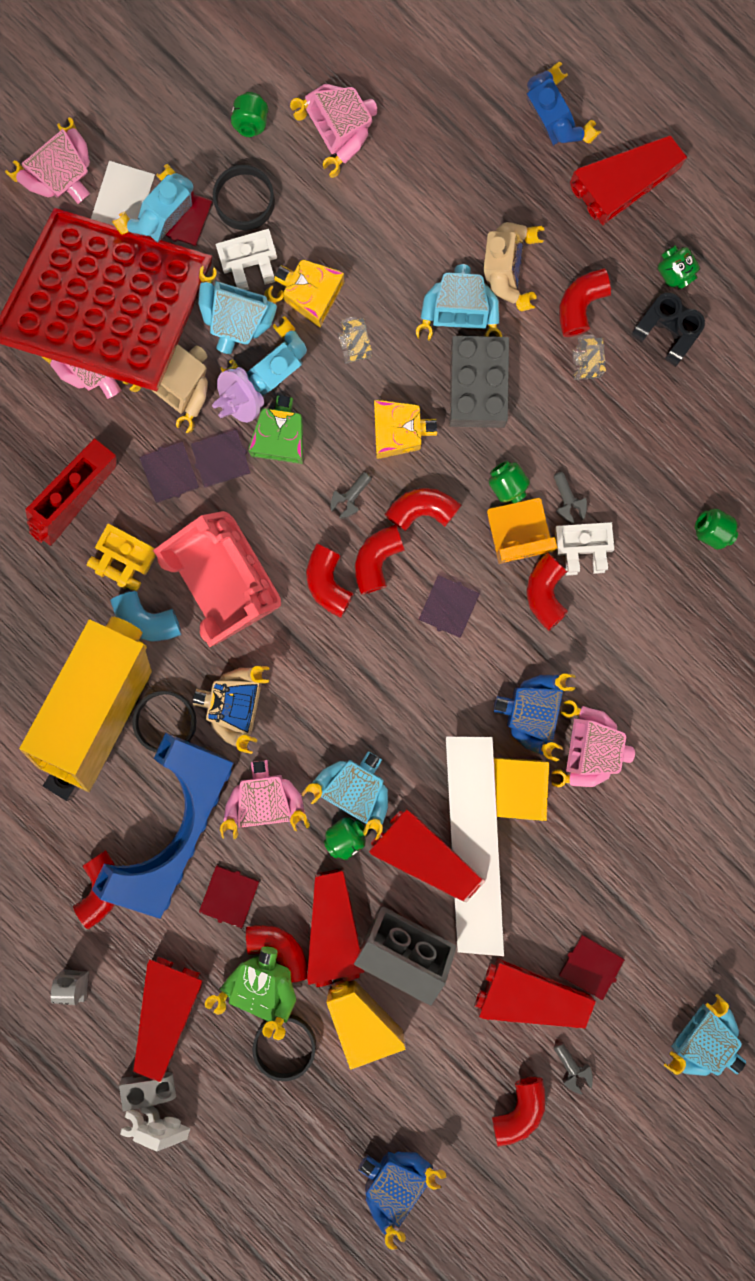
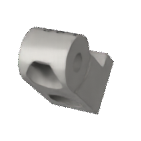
M62 970L55 976L53 981L51 1003L77 1005L78 1002L86 1001L89 971Z
M171 1072L165 1073L161 1083L146 1076L136 1078L131 1076L121 1078L119 1084L123 1111L155 1106L176 1098L174 1078Z

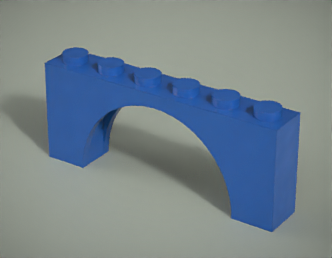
M165 733L153 759L170 769L182 787L185 810L180 829L172 842L161 853L145 862L130 866H114L104 863L92 888V891L100 900L161 919L164 911L170 906L172 893L176 885L182 880L186 863L195 852V844L207 826L208 816L212 808L219 801V793L224 782L229 779L233 762L220 754L168 733Z

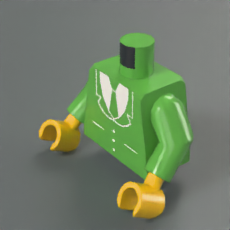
M262 947L260 956L242 962L229 975L220 987L219 991L221 993L218 996L211 995L206 999L205 1007L211 1009L214 1003L218 1001V1006L213 1013L222 1014L226 1010L225 1000L229 998V1004L269 1021L262 1030L265 1037L270 1038L273 1034V1039L281 1040L286 1032L282 1025L288 1021L296 1002V995L291 982V972L289 968L276 963L278 951L275 948Z

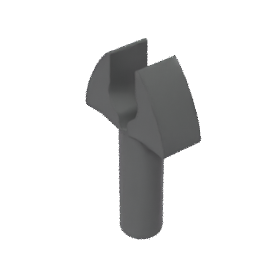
M363 472L347 493L339 494L335 490L331 500V512L336 509L339 503L348 501L347 509L339 518L345 519L358 513L359 509L355 507L354 501L372 480V477L368 473Z
M556 473L554 480L564 501L562 508L557 509L556 512L566 522L573 524L574 520L570 514L572 505L573 508L579 511V516L583 520L587 510L586 498L582 500L574 498L564 473Z
M557 1042L553 1048L568 1071V1076L562 1079V1082L568 1089L582 1095L581 1090L576 1084V1075L584 1077L589 1087L592 1088L591 1068L588 1064L584 1067L577 1066L564 1043Z

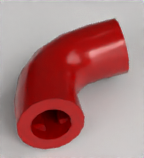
M605 268L589 272L577 278L565 290L559 305L560 325L564 337L577 336L587 332L590 329L587 318L588 305L596 299L611 296L609 276Z
M419 488L404 493L392 503L384 513V516L405 532L421 516H430L446 527L462 505L451 496L437 489Z
M396 524L369 536L358 550L354 567L356 582L361 595L387 587L382 570L383 562L387 557L405 551Z
M316 543L306 569L308 589L316 603L329 613L342 618L354 593L340 587L334 579V570L341 555Z
M547 552L531 572L526 594L530 610L537 620L550 631L568 613V610L558 602L554 594L556 584L568 571Z
M106 850L82 865L91 880L92 888L104 863L115 866L114 861ZM92 888L84 899L73 905L76 916L88 930L101 922L115 906V904L100 900L92 891Z
M246 926L248 955L260 954L262 947L275 948L278 951L277 964L289 968L292 983L307 979V964L302 947L291 934L274 926Z
M527 1077L515 1082L517 1093L516 1108L511 1113L492 1117L497 1147L511 1145L524 1140L539 1127L545 1112L543 1078Z

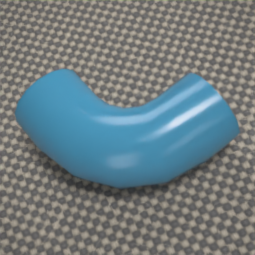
M137 591L124 593L110 599L116 617L133 624L143 632L140 639L154 642L182 635L173 609L156 614L148 613L142 607Z

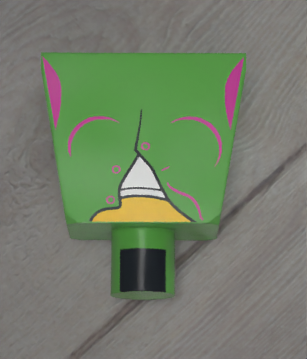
M279 395L276 399L275 410H261L248 450L252 457L303 464V419L301 414L292 413L293 398Z

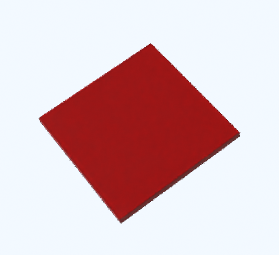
M54 208L0 314V344L157 392L198 297L200 284L203 283L199 278L200 268L204 266L203 275L206 277L212 264V255L162 240L156 242L152 237L129 231L125 234H120L113 225Z

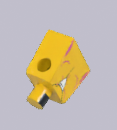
M301 260L295 271L281 265L274 278L276 282L286 286L283 293L285 302L320 328L345 283L344 273L306 260Z
M374 400L377 459L420 450L421 436H437V420L420 419V408L418 405Z

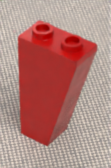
M670 135L578 168L574 171L570 181L571 190L577 198H582L585 202L590 216L594 220H598L603 226L681 169L687 156Z
M94 438L25 509L30 535L38 542L42 543L45 541L48 545L52 546L116 468V455Z
M406 810L404 813L402 811L398 812L390 821L392 826L385 834L382 832L377 840L374 838L371 842L373 847L369 853L372 856L467 903L486 882L409 810Z
M344 867L316 873L307 981L308 985L315 984L316 987H323L332 984V980L343 978L344 981L358 979L360 974L365 972L354 965L361 947Z
M157 957L156 962L149 959L146 968L133 1072L161 1083L203 981L198 979L200 973L185 967L182 972L172 969L173 962Z
M497 958L495 964H490L485 975V980L488 981L484 991H479L474 1006L477 1007L478 1016L486 1020L586 1029L596 1001L587 993Z

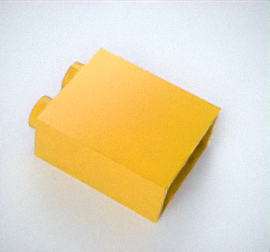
M114 616L110 617L106 627L90 619L88 620L19 748L38 769L90 793L152 673L146 654L147 646L139 641L143 634L139 628Z

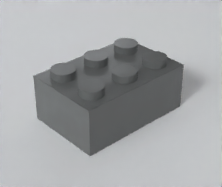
M452 337L449 427H505L508 421L509 337Z
M381 906L368 928L354 965L431 1006L446 984L457 946Z

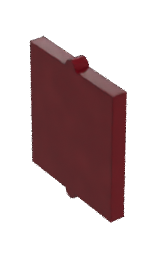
M192 191V206L165 236L172 238L173 242L178 240L196 247L213 202L195 195Z
M216 865L199 913L218 919V923L226 922L243 928L260 881L242 875L239 870L234 872Z
M581 934L572 952L567 953L568 959L559 976L603 1001L612 983H616L617 979L615 977L625 959Z

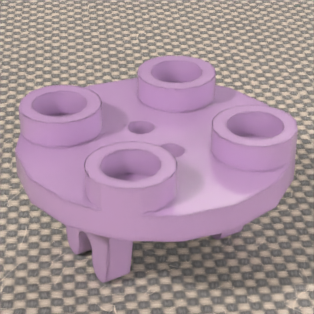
M238 367L220 373L217 379V389L220 397L212 404L213 408H222L218 416L223 418L232 415L239 421L246 423L256 419L260 413V407L264 405V399L248 380L246 371Z

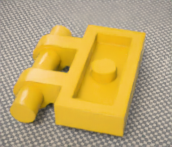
M107 524L95 546L104 555L101 560L91 556L87 566L94 569L95 574L101 577L107 576L116 581L117 586L123 589L129 588L133 591H138L141 582L134 579L133 574L136 570L144 575L147 574L156 557L153 551L155 548ZM113 559L126 565L123 572L111 566Z

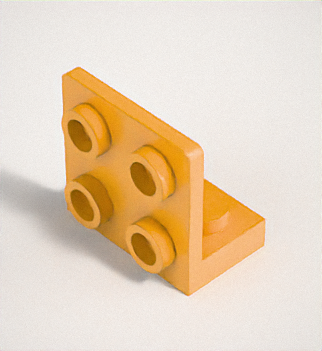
M540 498L487 510L498 564L542 555L547 552L551 553L557 549L555 537L550 538Z

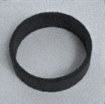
M249 165L233 166L225 170L218 177L213 188V202L217 214L231 228L243 231L256 229L263 225L273 212L275 198L272 184L266 174L256 167ZM252 175L262 180L269 188L270 201L268 207L256 219L244 222L235 221L223 214L218 207L220 189L232 177Z
M169 691L155 692L146 696L137 705L132 720L133 731L137 740L148 750L157 752L158 748L147 743L141 735L138 722L139 715L143 706L150 699L159 695H172L186 705L191 715V728L185 741L190 742L197 724L196 714L191 703L180 694Z
M290 1014L288 1021L302 1027L308 1034L312 1044L311 1056L302 1068L292 1073H278L269 1069L261 1061L257 1050V1041L264 1025L269 1021L266 1020L259 1027L253 1042L252 1052L255 1064L265 1076L276 1081H291L299 1078L310 1068L315 1056L316 1040L311 1027L303 1019Z

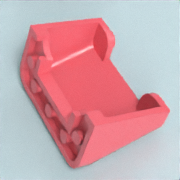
M222 511L201 515L153 550L162 569L174 573L179 571L205 615L206 619L200 622V635L209 647L219 644L281 606V598L237 522L227 512Z

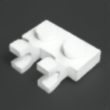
M269 229L216 244L224 274L233 272L237 288L249 289L243 268L257 264L260 266L265 285L275 282L270 261L277 259Z
M612 522L555 527L557 556L565 555V569L568 571L566 576L577 575V572H580L578 554L593 553V574L605 573V570H608L606 552L614 551Z
M149 1106L141 1108V1112L148 1116V1122L144 1121L139 1112L135 1110L126 1111L125 1118L132 1121L133 1128L129 1126L122 1128L120 1135L125 1137H134V1142L158 1152L187 1140L190 1128L182 1125L181 1121L174 1117L160 1119L157 1109Z

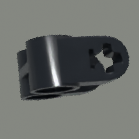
M664 293L656 299L631 336L642 343L654 326L670 331L677 342L667 354L665 360L676 367L703 331L705 319L699 311L688 309L682 305L681 299L677 295ZM660 306L668 307L671 315L663 314ZM682 322L690 323L693 326V331L685 330Z

